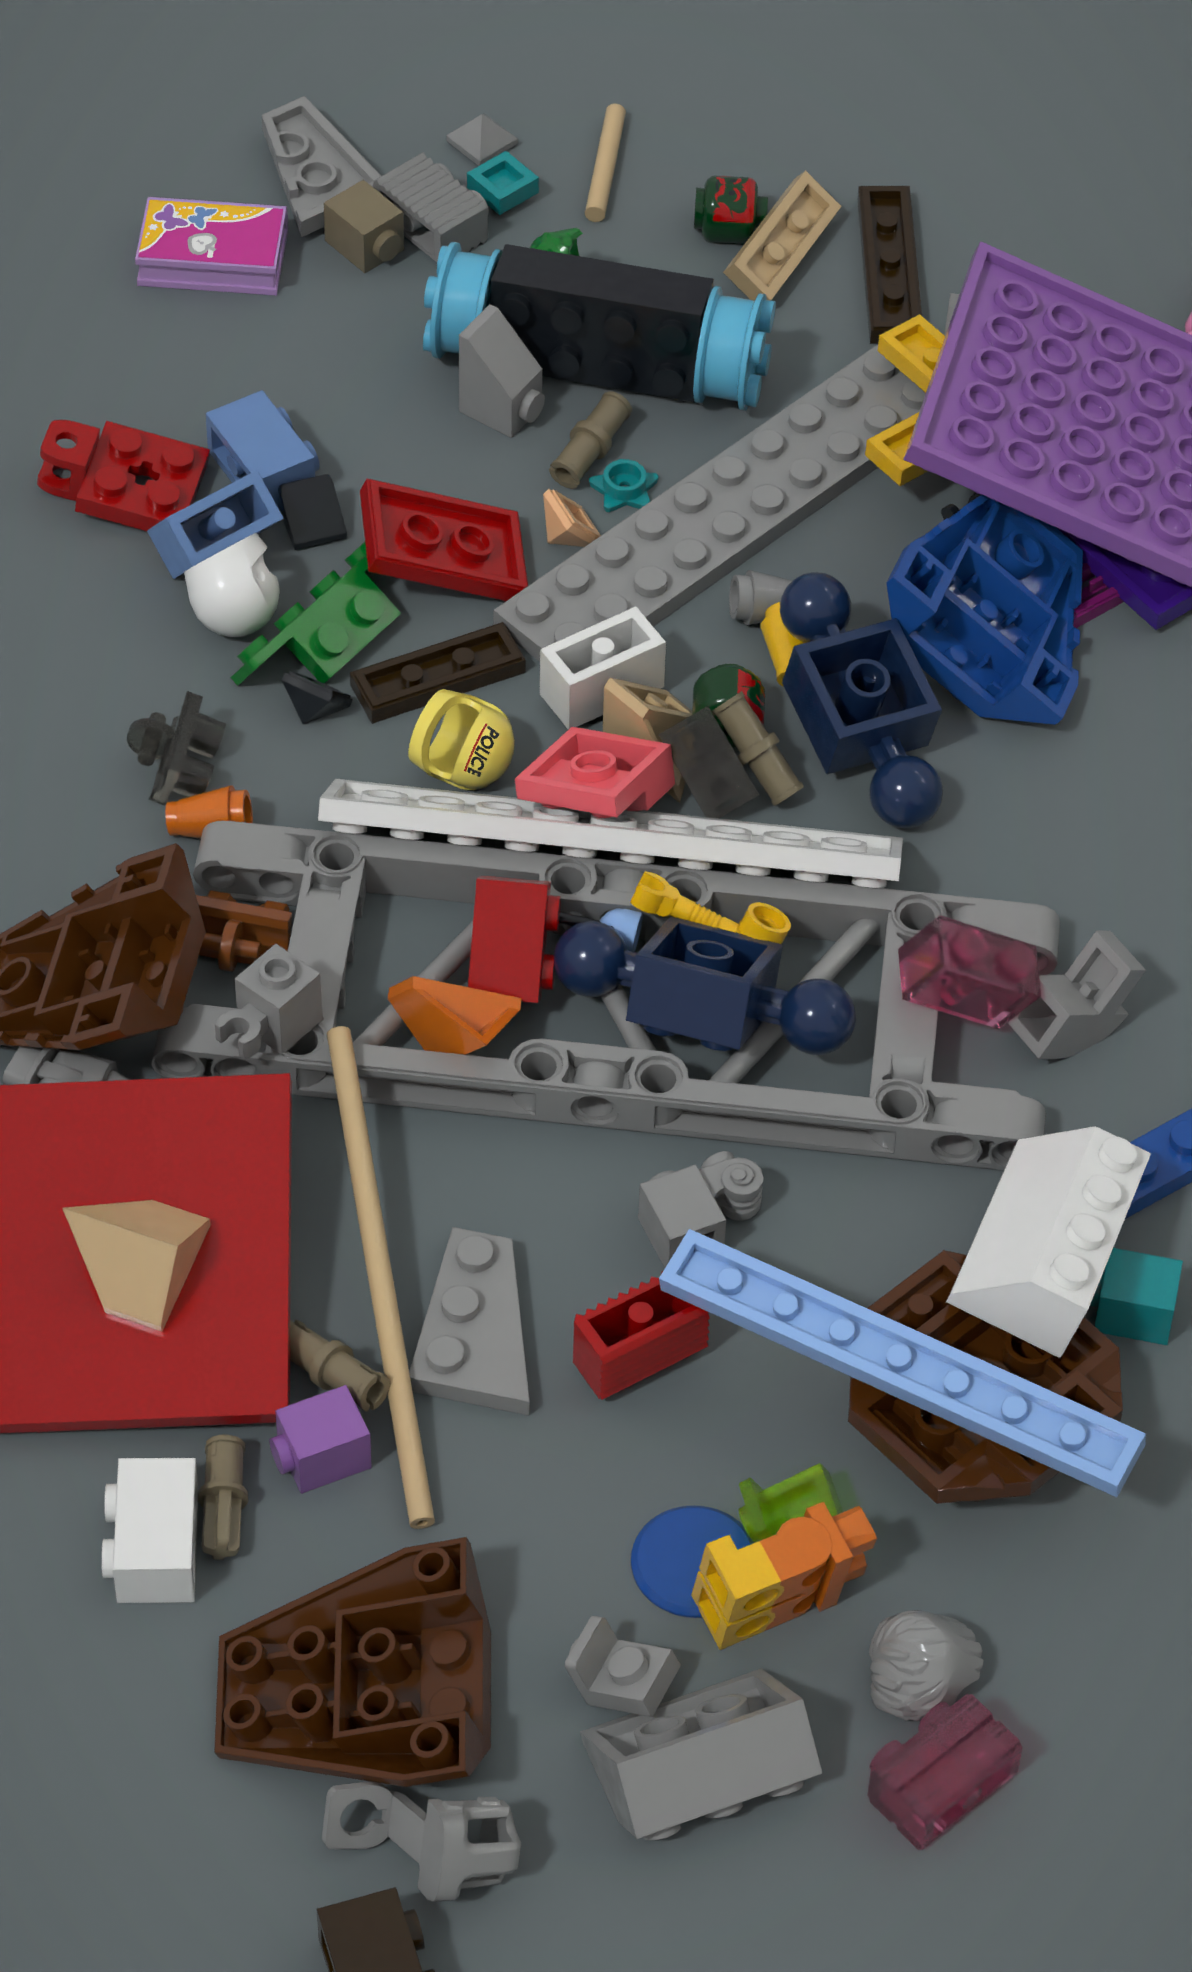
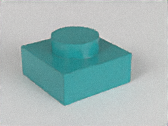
M504 151L467 172V189L480 193L487 205L501 215L538 194L539 177L509 152Z

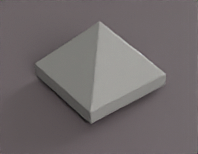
M485 113L446 135V141L478 166L518 144V138Z

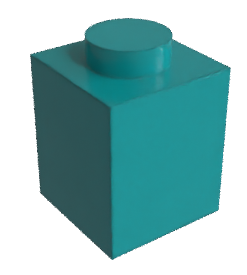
M1113 1248L1090 1306L1098 1307L1095 1327L1104 1334L1167 1345L1183 1261Z

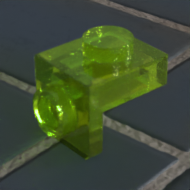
M821 1463L765 1490L751 1477L739 1483L745 1505L738 1509L739 1516L748 1536L755 1543L776 1535L783 1523L791 1518L804 1517L806 1508L823 1501L831 1516L843 1512L830 1472Z

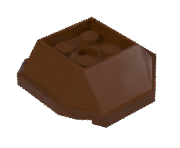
M943 1250L867 1308L1121 1422L1123 1403L1119 1347L1084 1317L1061 1358H1058L947 1303L948 1296L967 1255ZM850 1376L848 1422L936 1504L962 1501L981 1502L996 1498L1030 1496L1060 1472Z

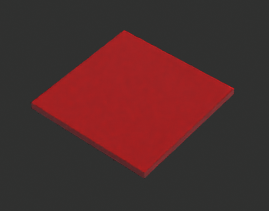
M290 1073L0 1085V1433L276 1423L275 1410L290 1405L292 1081ZM155 1200L210 1219V1228L162 1332L104 1312L102 1303L62 1208Z

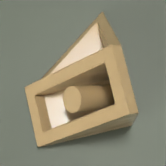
M610 677L604 686L603 732L671 744L675 785L667 793L680 803L697 739V733L692 725V711L667 690Z
M155 1200L62 1208L102 1303L104 1312L162 1332L210 1228V1219Z

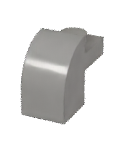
M1095 931L1065 975H1035L1004 1019L1038 1059L1072 1057L1104 1040L1124 1021L1128 1013L1121 1004L1146 970L1111 931Z

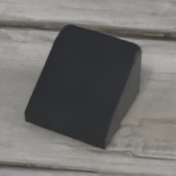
M329 474L284 483L279 486V511L284 518L282 520L294 550L347 538V531L337 494Z

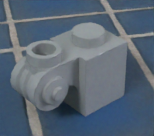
M722 1151L707 1158L703 1162L701 1169H698L695 1164L678 1171H664L655 1175L649 1181L640 1184L638 1220L664 1268H666L689 1229L725 1244L726 1218L724 1215L732 1220L743 1221L757 1214L762 1202L764 1176L761 1168L755 1162L746 1158H735L731 1152Z

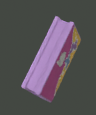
M148 197L135 257V264L139 265L137 286L277 296L288 235L287 206Z

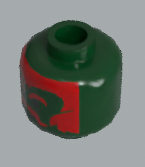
M711 176L705 182L704 188L696 187L694 229H701L704 239L709 243L744 245L756 230V227L766 217L768 197L758 196V186L752 178Z
M737 664L718 665L701 674L693 688L692 725L697 735L707 743L718 747H736L712 710L741 691L764 726L765 688L760 678L750 670Z

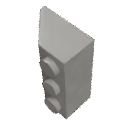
M762 1668L659 1704L653 1717L632 1713L580 1731L583 1745L617 1821L636 1839L659 1840L676 1834L684 1822L701 1816L707 1818L729 1816L739 1811L743 1807L742 1802L763 1794L772 1797L791 1794L803 1787V1780L823 1774L803 1699Z

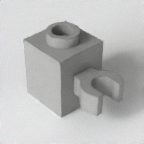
M274 944L235 978L237 1009L226 1011L218 1017L215 1022L216 1040L222 1043L232 1034L243 1033L244 1035L238 1040L239 1056L243 1059L255 1055L259 1051L262 1041L283 1055L323 1020L320 973L279 945Z

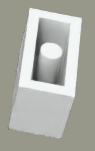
M635 606L540 649V695L568 730L571 727H578L603 715L604 686L610 677L655 688H663L666 641Z
M118 1458L117 1484L105 1485V1521L115 1522L114 1539H103L102 1542L103 1578H114L117 1603L195 1602L198 1524L196 1458Z

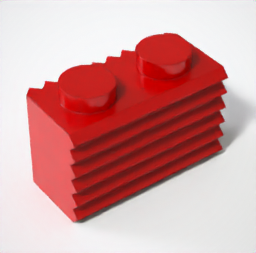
M651 1276L649 1283L640 1282L639 1289L630 1287L628 1294L619 1292L618 1298H608L606 1305L597 1303L596 1310L587 1308L585 1315H575L573 1363L596 1396L603 1400L708 1347L707 1340L709 1338L707 1334L710 1333L708 1330V1326H710L708 1322L710 1319L709 1312L661 1291L659 1278Z

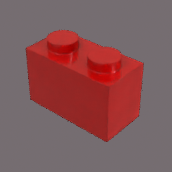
M480 876L477 878L468 979L469 988L521 998V1002L538 1003L542 999V989L553 990L555 978L554 955L545 954L547 930L558 931L561 896L550 895V881Z

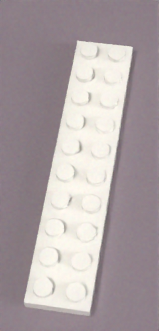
M335 779L322 794L319 800L318 821L333 822L332 829L343 833H366L367 826L390 828V836L395 838L418 840L424 838L425 832L448 834V842L467 846L481 845L482 838L505 840V848L524 852L538 851L540 844L563 846V854L581 858L596 857L597 850L621 852V860L639 864L654 863L655 856L678 858V866L696 870L712 869L713 862L736 864V872L753 876L770 875L771 868L794 870V878L810 882L828 881L829 874L852 876V884L868 888H884L887 885V880L899 881L903 838L651 811L625 810L617 818H598L590 812L568 808H546L541 803L521 800L516 797Z

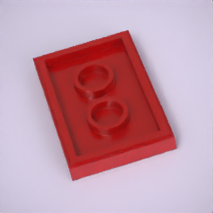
M366 478L360 489L368 572L503 601L509 600L528 587L517 511Z

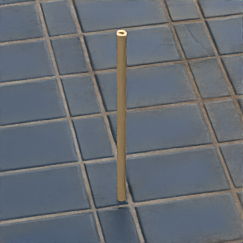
M338 1026L327 1032L334 1081L384 1375L390 1381L388 1400L409 1524L411 1528L423 1529L435 1523L351 1030L345 1026Z

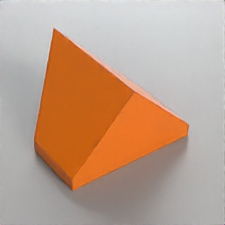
M412 976L390 987L388 992L389 1002L421 1047L426 1051L464 1055L487 1046L521 1010V998L416 976Z

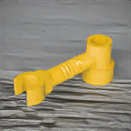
M644 871L630 901L634 907L646 913L657 914L662 917L671 916L779 944L783 943L791 928L790 920L782 911L761 902L750 904L742 920L737 923L725 916L722 917L721 914L717 915L716 912H712L704 906L701 907L700 904H696V902L680 895L678 889L669 885L664 878Z

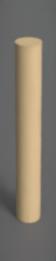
M610 104L605 112L585 209L586 218L592 222L602 221L606 214L626 115L625 108L620 104Z

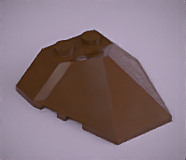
M177 843L127 859L116 866V872L119 876L95 890L86 883L71 892V898L75 902L51 916L40 910L0 934V1045L82 1050L178 1025L206 931L185 853Z

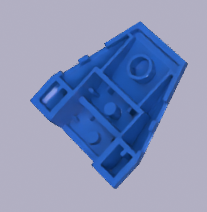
M980 495L965 505L960 511L950 518H946L931 531L917 538L903 549L886 582L891 619L897 618L921 668L947 689L953 697L965 704L979 717L1056 725L1064 718L1078 687L1079 671L1072 668L1073 649L1080 644V630L1074 627V609L1081 604L1083 550L1055 526L1030 517L987 496Z

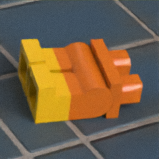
M823 1501L806 1508L804 1517L791 1518L783 1523L776 1535L737 1550L730 1535L706 1543L699 1566L700 1571L697 1573L691 1596L698 1606L699 1612L719 1650H722L801 1616L811 1608L813 1603L816 1604L819 1612L837 1605L844 1583L864 1575L867 1564L863 1552L874 1548L877 1537L860 1506L831 1516Z

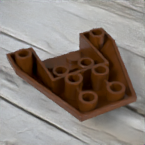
M467 1537L405 1547L219 1636L214 1752L221 1759L408 1787L470 1777L491 1748V1629L471 1543Z

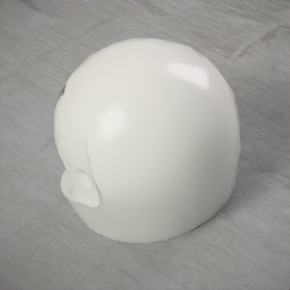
M257 533L227 547L184 572L189 601L198 620L206 628L218 635L243 637L252 634L264 627L271 620L277 609L280 594L278 579L265 565L263 553L266 551L267 546Z

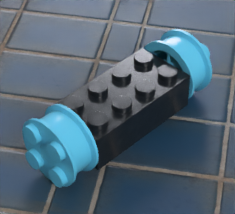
M451 242L448 246H442L437 261V277L429 276L427 280L424 307L431 308L432 313L431 319H428L424 330L423 350L431 352L434 358L439 359L443 357L445 352L459 354V334L490 304L499 308L541 366L542 376L702 403L706 396L738 401L739 410L746 411L748 406L757 407L762 376H767L772 345L765 344L766 333H771L776 301L767 300L766 294L759 293L755 300L723 295L722 287H713L714 279L509 244H505L503 250L495 249L491 256L463 252L460 243Z

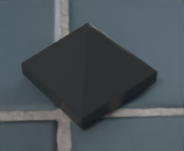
M289 671V673H284L282 682L302 724L346 709L352 703L351 695L309 676Z

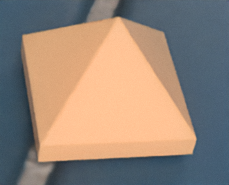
M548 489L543 494L548 543L585 547L601 536L581 505L554 489Z

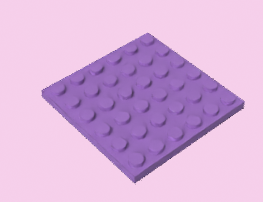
M980 241L972 256L903 460L969 488L980 495L987 496L1021 511L1030 517L1073 534L1077 538L1116 553L1129 561L1136 562L1168 576L1179 583L1192 587V335Z

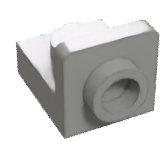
M599 1616L590 1617L579 1638L572 1644L565 1661V1668L587 1705L653 1717L681 1666L672 1649L618 1640L606 1618Z

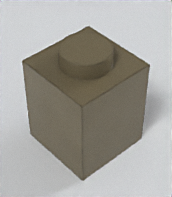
M364 179L324 202L325 241L363 273H367L383 262L390 261L397 254L404 251V212Z

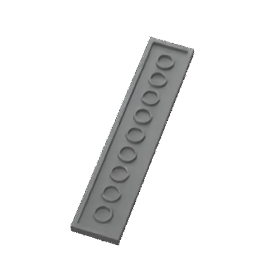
M877 344L494 609L493 625L503 622L515 643L539 662L540 649L635 606L651 625L655 626L878 468L865 456L867 439L920 412L926 393L877 351Z

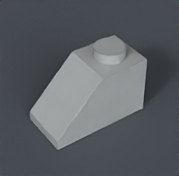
M489 304L459 334V412L512 438L527 422L535 421L543 409L545 396L542 393V368L499 308Z

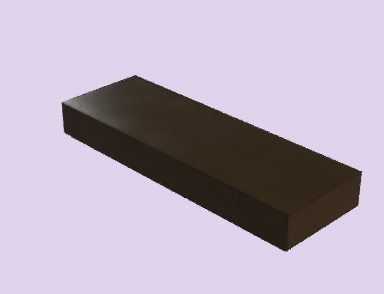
M501 622L350 672V686L373 724L426 706L432 696L441 689L466 693L526 673V660L505 624Z

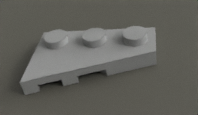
M305 96L262 114V131L301 237L324 227L325 201L363 179L373 187V181L381 177Z
M452 1227L409 1371L414 1393L530 1415L515 1260L511 1238Z

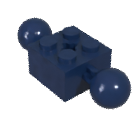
M811 572L803 574L786 587L780 601V616L785 628L793 637L805 642L793 647L782 684L826 774L873 762L877 771L872 777L869 792L871 804L877 815L889 825L905 829L921 826L928 822L938 811L942 802L943 786L937 771L932 765L919 757L907 755L906 752L929 746L942 708L897 618L846 632L845 628L849 623L852 607L850 596L844 585L835 577L825 573Z
M670 917L638 953L628 950L623 937L614 928L596 921L578 923L569 928L560 937L554 951L556 974L562 984L570 991L585 997H598L613 991L619 985L631 987L626 1021L641 1024L646 1031L655 1035L673 1036L680 1034L699 1039L703 1046L713 1050H740L762 1021L780 1025L787 1041L797 1050L811 1055H825L838 1050L849 1040L856 1023V1011L851 997L840 985L833 981L815 978L800 982L790 991L776 988L783 944L758 940L743 934L675 917Z

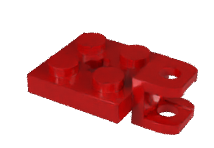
M54 420L50 423L41 445L40 456L44 462L38 474L37 485L49 494L76 501L75 512L147 531L163 519L194 503L208 466L210 449L106 421L100 438V428L70 420ZM60 439H70L75 442L76 446L67 449L60 447L56 442ZM60 468L71 471V477L59 478L53 472ZM144 475L153 480H148L145 485H139L135 483V476Z

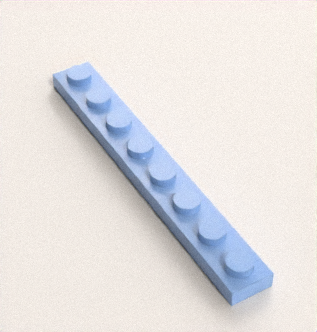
M689 1229L659 1277L661 1291L1112 1496L1118 1497L1146 1445V1433L694 1230Z

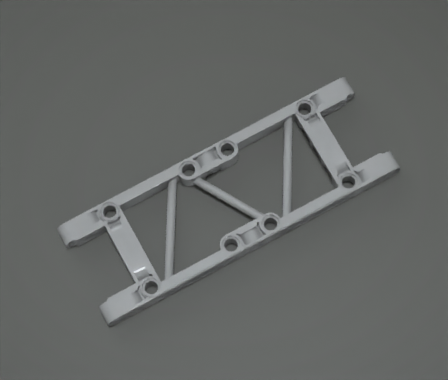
M215 821L203 828L193 872L195 881L208 891L230 893L235 900L262 903L269 900L297 906L288 952L320 973L323 1020L283 1055L262 1041V1045L255 1055L243 1059L239 1056L238 1040L244 1035L243 1033L232 1034L222 1043L216 1040L215 1022L218 1017L226 1011L237 1008L191 1004L183 1008L178 1025L158 1031L151 1064L154 1071L163 1078L290 1073L292 1095L338 1099L327 1032L336 1027L338 1008L344 1009L346 965L347 962L353 963L355 954L354 923L356 917H362L366 892L475 904L476 881L480 876L550 881V895L561 896L560 912L600 920L608 911L616 908L643 912L634 907L630 901L644 871L664 878L669 885L678 889L680 895L696 902V904H700L701 907L704 906L706 909L716 912L717 915L721 914L722 917L725 916L737 923L742 920L750 904L761 902L776 907L788 917L791 928L787 936L836 941L799 983L815 978L832 981L865 944L885 946L869 1097L738 1084L783 1035L780 1025L764 1021L740 1050L737 1049L709 1080L691 1079L688 1077V1069L681 1059L674 1054L656 1050L643 1025L626 1021L629 998L622 985H619L613 991L602 995L601 998L628 1048L551 1039H530L520 1043L512 1051L509 1059L383 1046L404 1024V1021L390 1004L353 1041L363 1102L1004 1170L1019 1139L1045 1135L1046 1111L1040 1102L1033 1098L1021 1096L1016 1090L932 1081L941 975L945 973L1012 981H1024L1027 978H1033L1035 975H1048L1057 966L1060 918L1049 907L1032 903L886 888H868L857 885L810 882L799 879L753 876L731 872L696 870L255 823ZM643 912L639 939H644L646 944L671 916L662 917L657 914ZM473 920L417 977L445 982L470 957ZM559 923L558 931L551 932L563 935L572 926Z

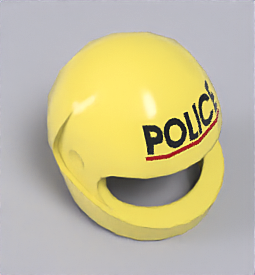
M441 689L432 696L419 716L409 743L408 757L412 763L428 775L464 790L485 788L497 781L507 770L511 762L515 746L512 726L503 711L493 704L472 695ZM445 714L440 730L430 746L434 730Z

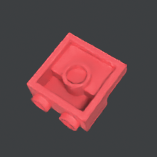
M571 727L515 778L517 799L541 803L542 806L551 809L568 808L590 812L598 818H617L625 810L648 811L675 785L671 744L578 727Z

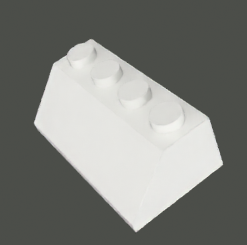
M1096 1126L1019 1139L1011 1153L946 1302L1061 1358L1089 1309L1151 1153L1131 1144L1126 1139L1117 1137Z

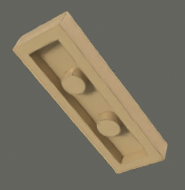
M805 170L788 186L723 273L750 300H755L759 293L766 294L767 300H772L842 206Z

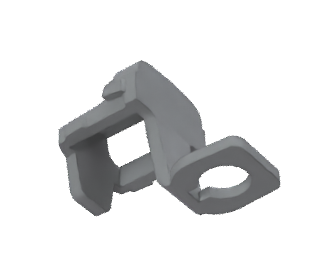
M367 1781L335 1785L327 1792L322 1831L324 1844L329 1849H367L379 1845L389 1837L419 1863L420 1871L417 1888L427 1900L433 1902L455 1900L459 1897L461 1889L500 1884L505 1874L513 1873L518 1869L521 1841L515 1828L511 1809L504 1800H498L496 1797H478L477 1800L461 1801L428 1799L426 1813L403 1793L389 1791L386 1786L377 1782ZM361 1799L369 1800L377 1810L383 1809L381 1819L371 1820L368 1826L360 1831L349 1832L341 1827L340 1819L342 1812L354 1801ZM482 1819L481 1843L473 1844L469 1842L467 1838L469 1820Z

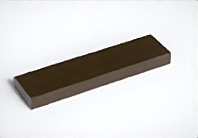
M858 186L857 200L870 344H878L879 335L919 314L922 316L910 186Z

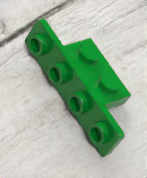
M365 542L345 559L351 569L344 576L340 577L333 570L309 591L316 599L315 602L306 610L297 602L274 623V626L280 631L276 637L269 642L261 634L237 656L244 664L230 677L237 686L284 644L318 681L325 683L401 614L365 573L368 569Z

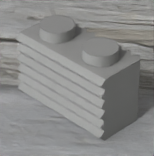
M424 152L373 181V188L404 212V236L434 261H438L441 247L448 246L451 242L460 243L462 251L469 252L472 247L477 248L480 242L484 244L487 240L489 209L485 199L475 190L467 191L464 184L460 185L458 179L454 180L451 172L445 165L441 163L434 164L432 159L427 158Z

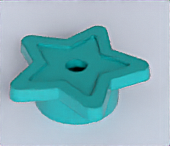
M618 459L607 465L602 475L590 477L589 484L593 489L604 495V510L606 512L615 511L626 505L640 509L650 502L647 491L658 482L659 476L657 473L646 472L644 467L636 461Z

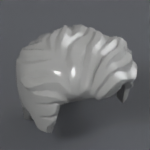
M911 1610L887 1617L877 1627L869 1648V1655L872 1660L870 1666L872 1671L870 1696L877 1709L905 1721H919L927 1715L932 1716L948 1712L954 1708V1702L961 1691L980 1677V1670L984 1661L981 1658V1645L979 1642H976L975 1634L971 1629H968L964 1623L959 1622L957 1619L921 1610Z

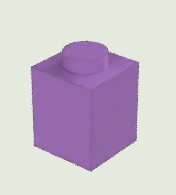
M347 1385L275 1410L277 1436L269 1439L271 1452L280 1473L283 1475L291 1472L301 1494L372 1468L370 1432Z

